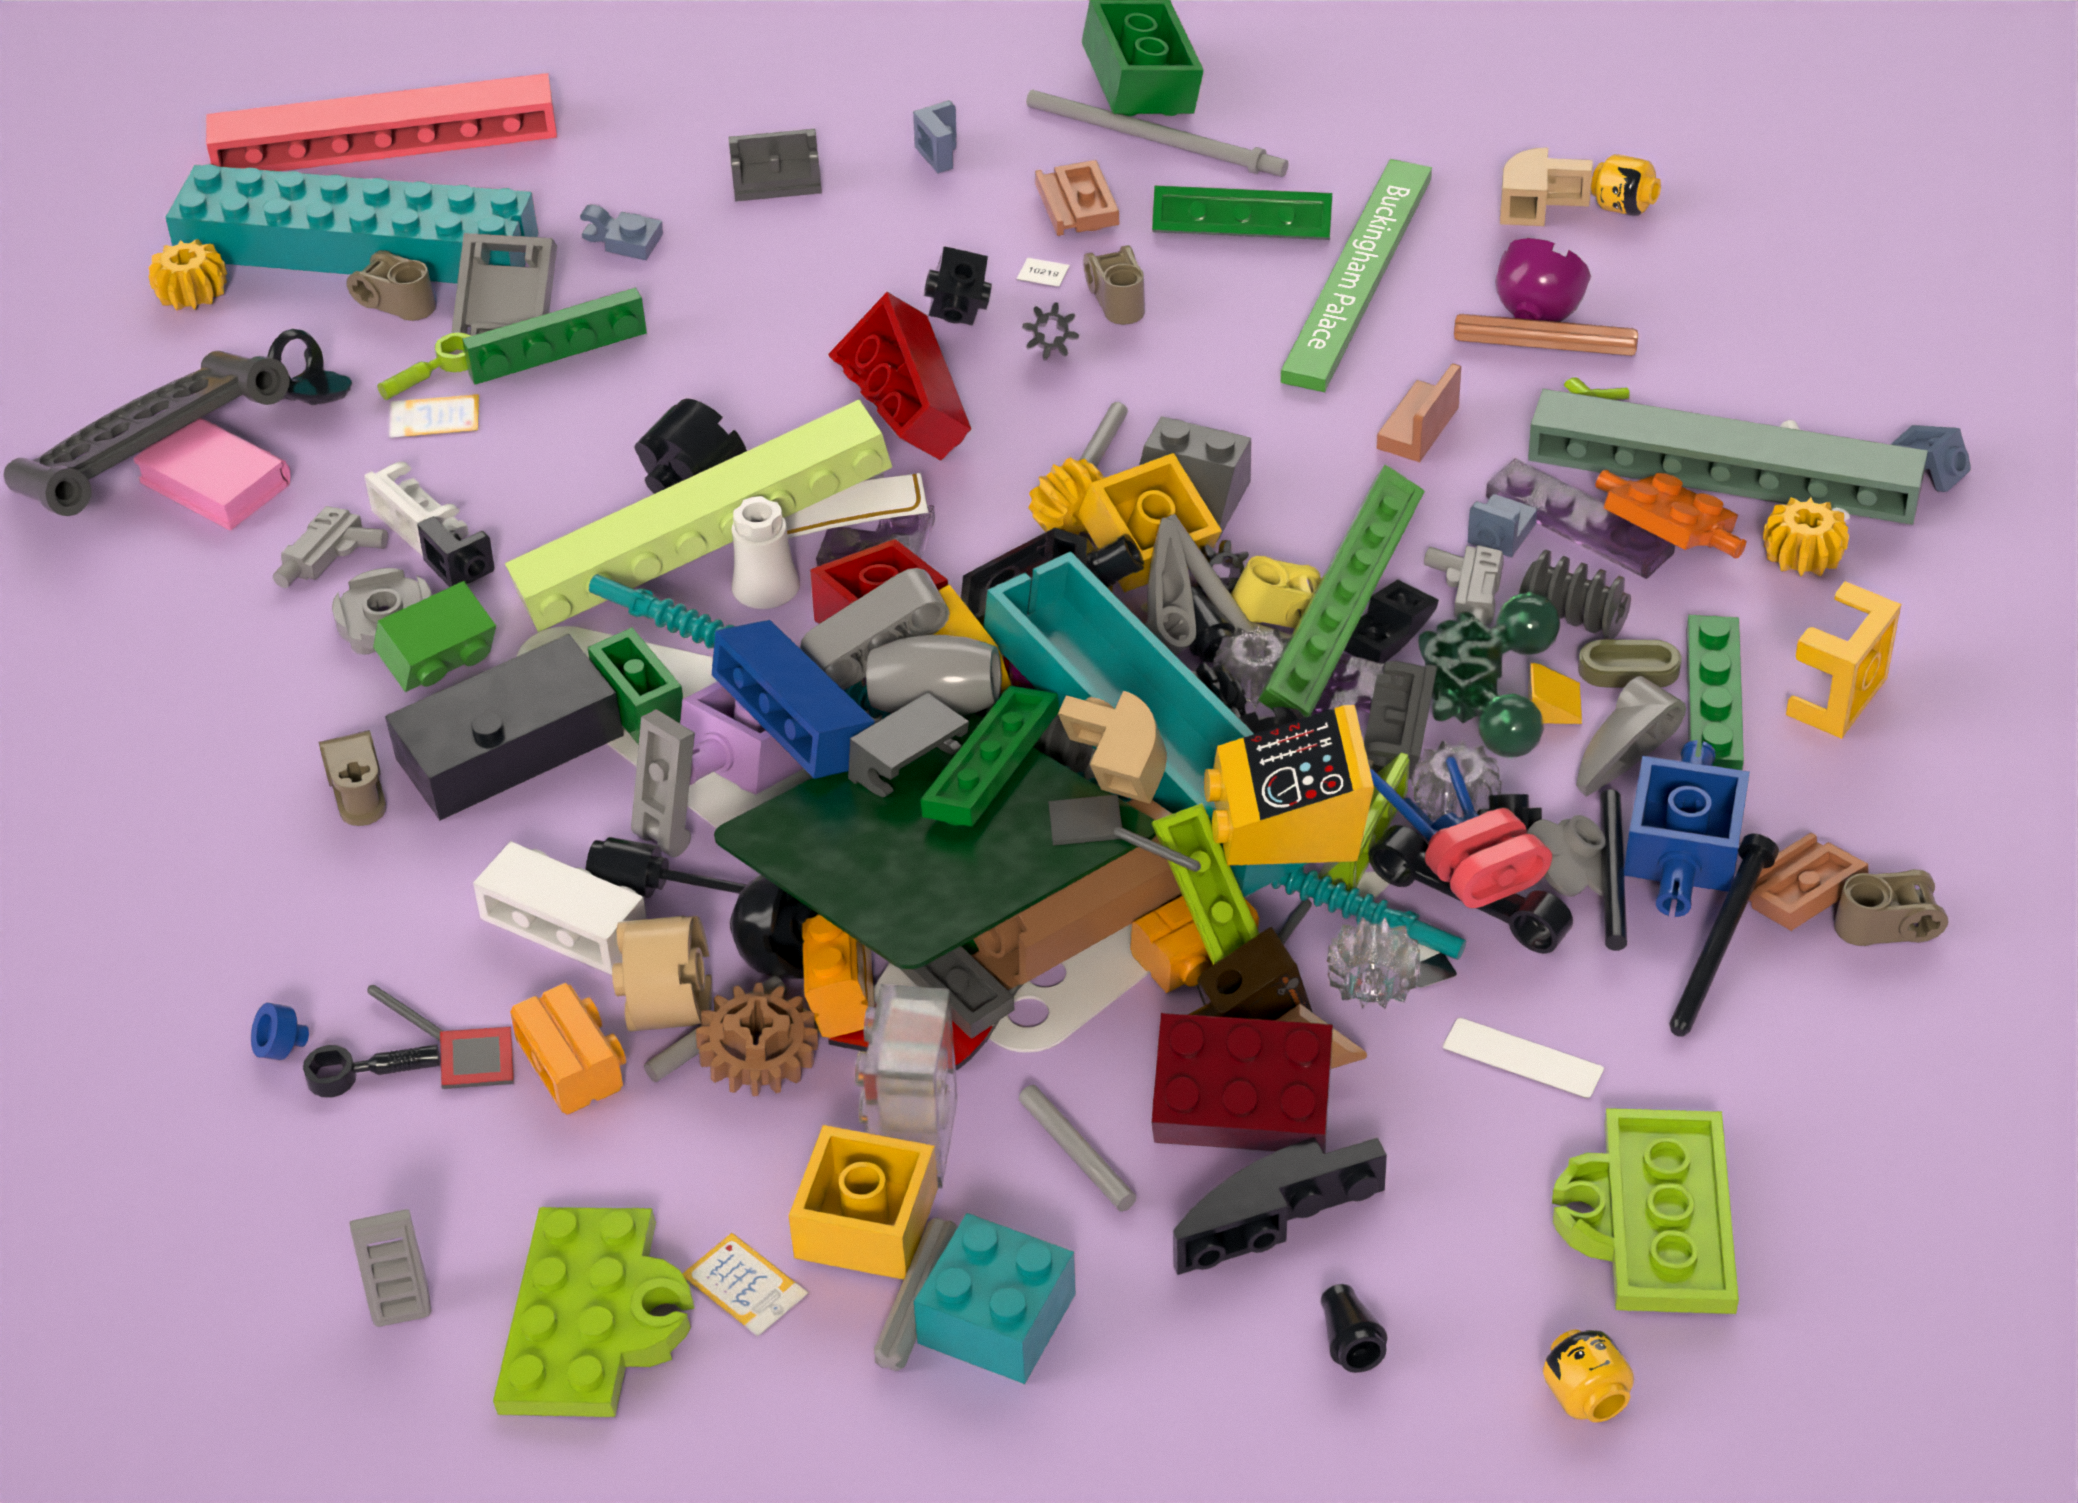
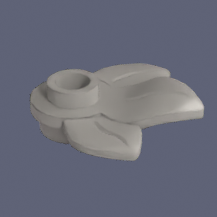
M1576 815L1571 819L1562 820L1559 824L1541 819L1536 821L1527 830V834L1537 836L1552 853V863L1544 876L1556 892L1568 897H1574L1580 894L1586 886H1589L1593 891L1603 896L1601 855L1602 849L1605 846V837L1596 823L1585 816Z

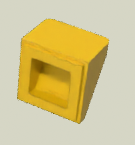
M1530 663L1528 682L1530 723L1582 724L1580 683L1541 664Z

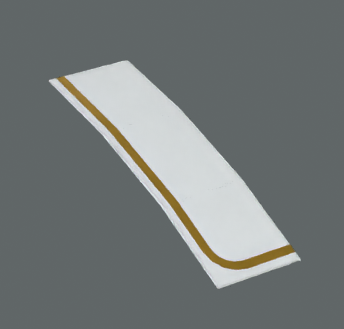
M921 473L862 481L784 518L788 538H793L847 525L928 513Z

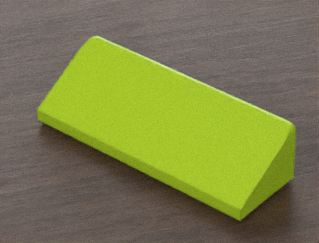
M1400 753L1377 774L1404 799L1408 792L1410 759H1408V754ZM1375 786L1358 861L1325 862L1318 874L1319 879L1330 876L1333 885L1345 882L1347 891L1357 888L1370 863V849L1389 828L1398 811Z
M1198 804L1153 821L1151 824L1160 845L1195 859L1201 864V869L1194 872L1167 860L1210 960L1214 965L1260 933L1231 867L1226 864L1225 854L1220 843L1214 842L1212 824L1203 804Z

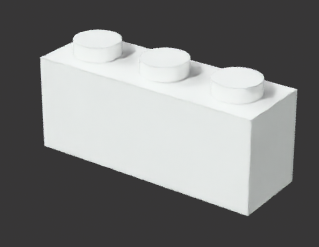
M512 841L506 845L473 882L480 919L612 975L613 964L622 962V954L617 943L618 922L647 919L644 897L638 895L634 890L625 886L619 887L593 876L583 868L571 867L550 858L540 850H531Z

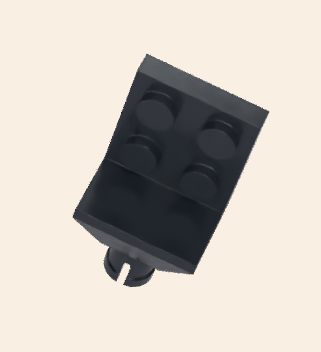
M1054 527L963 575L961 600L984 628L988 589L1023 573H1026L1031 578L1032 585L1034 568L1070 551L1112 593L1113 585L1118 580L1143 570L1144 567L1142 565H1144V561L1139 548L1128 534H1123L1117 540L1104 547L1095 549L1087 538Z

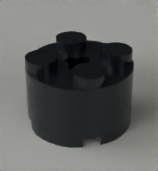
M688 398L682 399L677 405L669 408L635 444L634 449L648 474L645 477V483L654 494L747 451L743 440L735 429L728 435L718 424L723 417L717 411L700 401Z

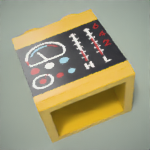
M1355 705L1339 706L1217 746L1213 769L1205 770L1204 792L1206 801L1215 803L1216 810L1213 811L1212 816L1213 839L1215 843H1223L1227 866L1358 861L1374 784Z

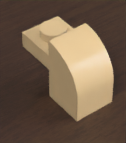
M1548 148L1529 149L1514 155L1507 161L1503 169L1500 225L1544 226L1546 205L1589 207L1593 160L1548 158Z
M1123 691L1115 709L1109 703L1098 698L1089 697L1086 700H1081L1066 695L1058 715L1070 740L1097 747L1090 762V767L1101 790L1150 804L1166 768L1167 751L1149 707L1140 698L1126 691Z

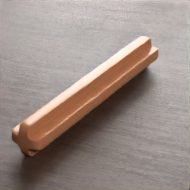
M1460 313L1455 319L1454 338L1457 341L1633 356L1637 351L1638 330L1626 327Z

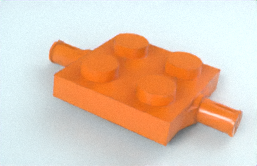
M1606 469L1599 474L1595 485L1597 489L1608 493L1603 508L1684 550L1695 546L1715 547L1735 559L1739 558L1744 552L1746 540L1731 534L1738 514L1724 508V503L1720 499L1708 494H1696L1682 487L1683 483L1680 479L1665 473H1656L1653 476L1638 481H1626Z

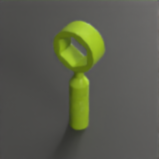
M456 332L442 336L435 344V359L430 362L420 361L395 376L380 382L377 385L380 395L385 400H388L429 378L432 370L438 367L447 372L454 373L468 370L462 339L470 337V335ZM455 350L463 351L457 355L449 354Z

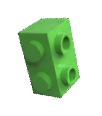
M462 581L378 620L373 648L402 689L407 692L420 685L424 687L431 686L439 682L447 672L464 664L466 666H473L485 659L491 651L496 624L466 583Z

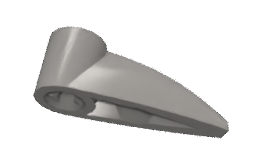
M1162 518L1156 535L1150 564L1147 592L1148 621L1144 625L1177 656L1192 644L1196 638L1195 611L1187 563L1176 521Z
M1643 676L1632 679L1620 693L1616 709L1595 733L1584 753L1576 783L1580 792L1586 797L1641 761L1642 756L1649 755L1670 738L1683 721L1686 711L1685 703Z

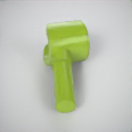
M1572 377L1564 383V387L1574 394L1611 400L1628 399L1630 396L1627 387L1601 390L1590 389L1577 377Z

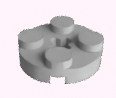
M395 568L375 569L355 576L348 582L349 590L341 598L339 593H337L333 599L332 611L338 633L343 639L350 642L352 650L357 654L366 655L375 652L373 645L378 620L432 596L431 590L424 579L417 576V582L411 578H406L403 570ZM388 606L389 610L378 612L379 607Z

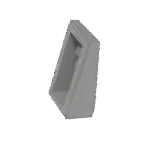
M405 1209L349 1221L373 1324L381 1327L429 1316L432 1310L428 1282L410 1210ZM401 1237H402V1239H403V1240H398V1241H393V1242H388V1243H383V1244H378V1245L369 1246V1244H371V1243H376V1242H381V1241H386V1240H391V1239H396V1238H401Z

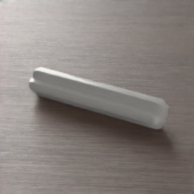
M934 1218L928 1222L874 1348L875 1363L878 1366L894 1371H899L905 1367L917 1339L914 1300L958 1227L954 1222L944 1221L940 1218Z

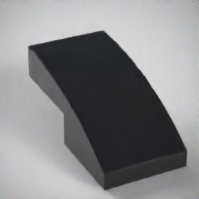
M1400 580L1394 581L1371 596L1368 611L1358 621L1344 651L1377 668L1397 654L1420 631L1437 609L1439 599Z

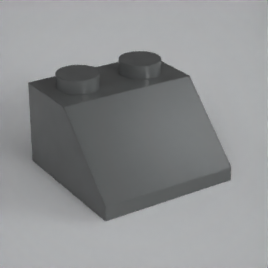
M1161 416L1143 447L1139 465L1174 453L1221 528L1222 532L1218 538L1219 540L1251 482V437Z

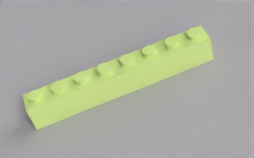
M857 400L510 560L505 565L526 611L537 631L540 632L607 601V599L589 592V583L596 574L633 589L733 542V511L740 507L745 499L763 496L768 501L778 502L782 509V517L785 518L892 468V464L882 432L861 401Z

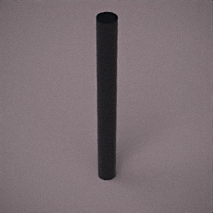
M1608 789L1600 794L1601 831L1605 837V846L1602 849L1605 945L1610 950L1619 951L1627 946L1622 808L1620 793L1616 790Z

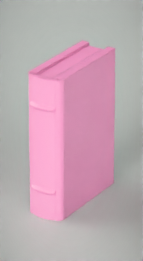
M203 418L197 419L152 444L134 457V462L139 465L141 476L139 477L141 484L230 531L290 484L291 473L286 461Z

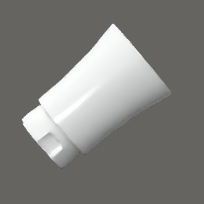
M763 496L745 499L741 506L733 511L734 571L732 593L740 603L748 607L757 609L775 608L789 602L797 594L800 587V580L789 548L786 522L782 517V509L778 502L768 501Z

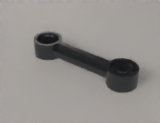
M1402 825L1391 826L1370 849L1369 862L1376 874L1387 883L1397 887H1407L1416 880L1461 901L1451 891L1450 882L1440 880L1426 865L1425 853L1428 844L1414 830ZM1532 891L1526 897L1515 893L1476 908L1508 923L1512 934L1523 946L1531 951L1542 954L1554 951L1573 926V916L1567 905L1561 899L1546 891Z

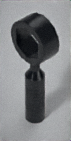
M435 1044L401 1049L399 1051L375 1053L369 1060L353 1062L351 1053L347 1049L338 1045H326L309 1053L304 1060L303 1071L308 1088L314 1095L336 1097L351 1089L356 1080V1073L371 1071L377 1075L404 1072L406 1070L440 1066L438 1046ZM339 1064L343 1066L338 1076L316 1077L321 1067Z

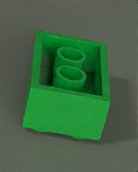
M1089 0L1081 43L1112 113L1126 116H1135L1137 114H1162L1165 116L1194 114L1204 69L1171 1Z

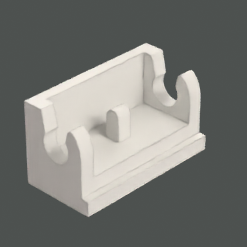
M397 462L377 473L371 471L364 475L372 512L421 556L423 555L417 524L435 516L448 531H456L461 539L469 535L467 524L462 520L458 521L454 517L460 511L454 504L441 506L420 488L419 482L414 478L402 481L399 485L394 482L397 477L405 475L411 470L407 463Z

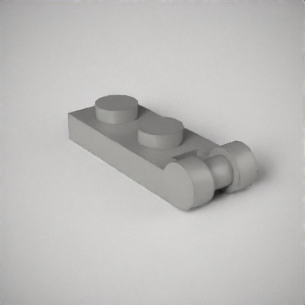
M656 709L641 717L631 830L646 841L652 839L657 841L661 851L675 858L687 849L691 839L689 830L685 828L695 732Z

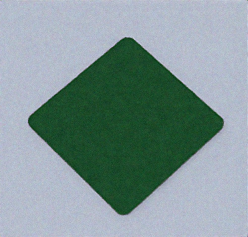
M976 713L962 716L969 721L968 733L961 737L955 735L951 738L956 740L961 746H963L984 719ZM935 747L899 769V775L889 779L882 775L878 776L894 790L886 797L874 794L859 782L853 783L848 779L849 771L815 779L811 778L723 823L714 832V839L718 846L873 952L901 969H917L928 965L1137 848V846L1122 839L1053 845L1048 801L1108 796L1112 794L1101 790L1099 786L1033 747L973 827L951 825L944 821L922 817L921 798L956 755H951ZM1118 798L1122 828L1149 840L1153 839L1156 833L1151 823L1155 820Z

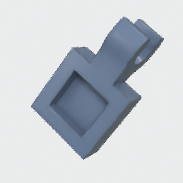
M590 204L585 207L580 215V220L593 223H588L582 232V238L590 242H605V251L647 260L663 235L662 220L644 217L639 214L621 212L617 219H614L602 207Z

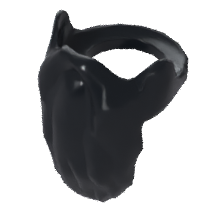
M290 329L283 331L275 338L269 348L267 357L276 359L281 363L284 347L291 340L301 339L307 346L304 352L306 369L292 379L289 376V388L283 398L294 401L300 400L314 406L340 400L351 390L352 381L350 377L324 370L322 351L315 339L306 331Z

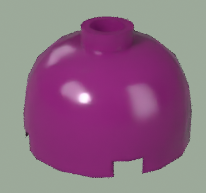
M1534 238L1514 240L1509 244L1507 251H1504L1500 260L1495 281L1497 294L1502 304L1515 318L1561 322L1577 310L1584 298L1591 278L1590 271L1585 262L1570 250H1568L1566 257L1552 251L1555 243L1547 240Z

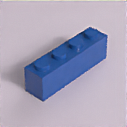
M771 620L715 630L711 675L814 779L849 771L850 738L874 725L875 720Z

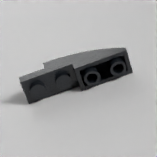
M1313 1137L1265 1156L1230 1176L1199 1201L1173 1230V1267L1177 1275L1196 1269H1210L1222 1261L1247 1253L1267 1251L1276 1244L1286 1242L1288 1220L1308 1218L1321 1210L1349 1201H1363L1375 1193L1385 1191L1387 1154L1379 1139L1374 1138L1324 1154L1316 1138Z

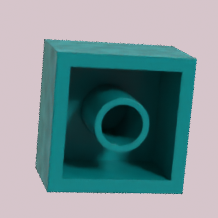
M966 1213L914 1300L917 1344L1025 1384L1076 1295L1074 1251Z

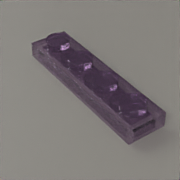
M1516 458L1487 482L1486 498L1490 499L1493 494L1537 508V524L1645 579H1648L1675 552L1674 544L1604 509V502Z

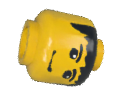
M1614 154L1607 158L1605 162L1599 163L1592 176L1591 192L1596 197L1599 206L1604 210L1630 216H1638L1645 212L1650 204H1655L1661 191V181L1659 178H1656L1655 168L1650 161Z
M1574 1329L1561 1334L1554 1340L1550 1348L1551 1352L1543 1366V1375L1545 1382L1564 1411L1574 1419H1588L1591 1422L1597 1423L1609 1420L1619 1414L1627 1406L1631 1398L1630 1392L1634 1384V1375L1631 1366L1612 1338L1599 1330L1581 1332L1578 1329Z

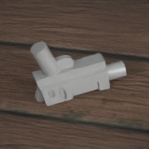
M326 506L308 524L307 531L293 545H288L281 553L282 565L273 574V580L282 588H288L297 577L305 580L308 578L316 580L338 555L347 556L357 546L385 549L388 541L387 531L363 528L360 515L351 514L349 510Z
M1466 545L1463 558L1434 547H1429L1424 557V565L1446 572L1447 585L1458 587L1454 617L1465 619V628L1470 635H1483L1486 625H1490L1494 617L1496 607L1494 596L1499 590L1504 565L1502 551L1480 545L1476 548Z

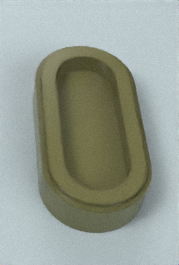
M1601 639L1591 641L1582 647L1579 654L1578 672L1584 681L1597 687L1624 688L1632 679L1643 676L1661 688L1673 684L1678 679L1682 657L1675 646L1662 640Z

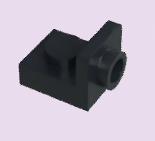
M435 516L417 524L423 560L449 587L462 581L467 585L494 571L490 537L484 531L461 540L456 531H448Z

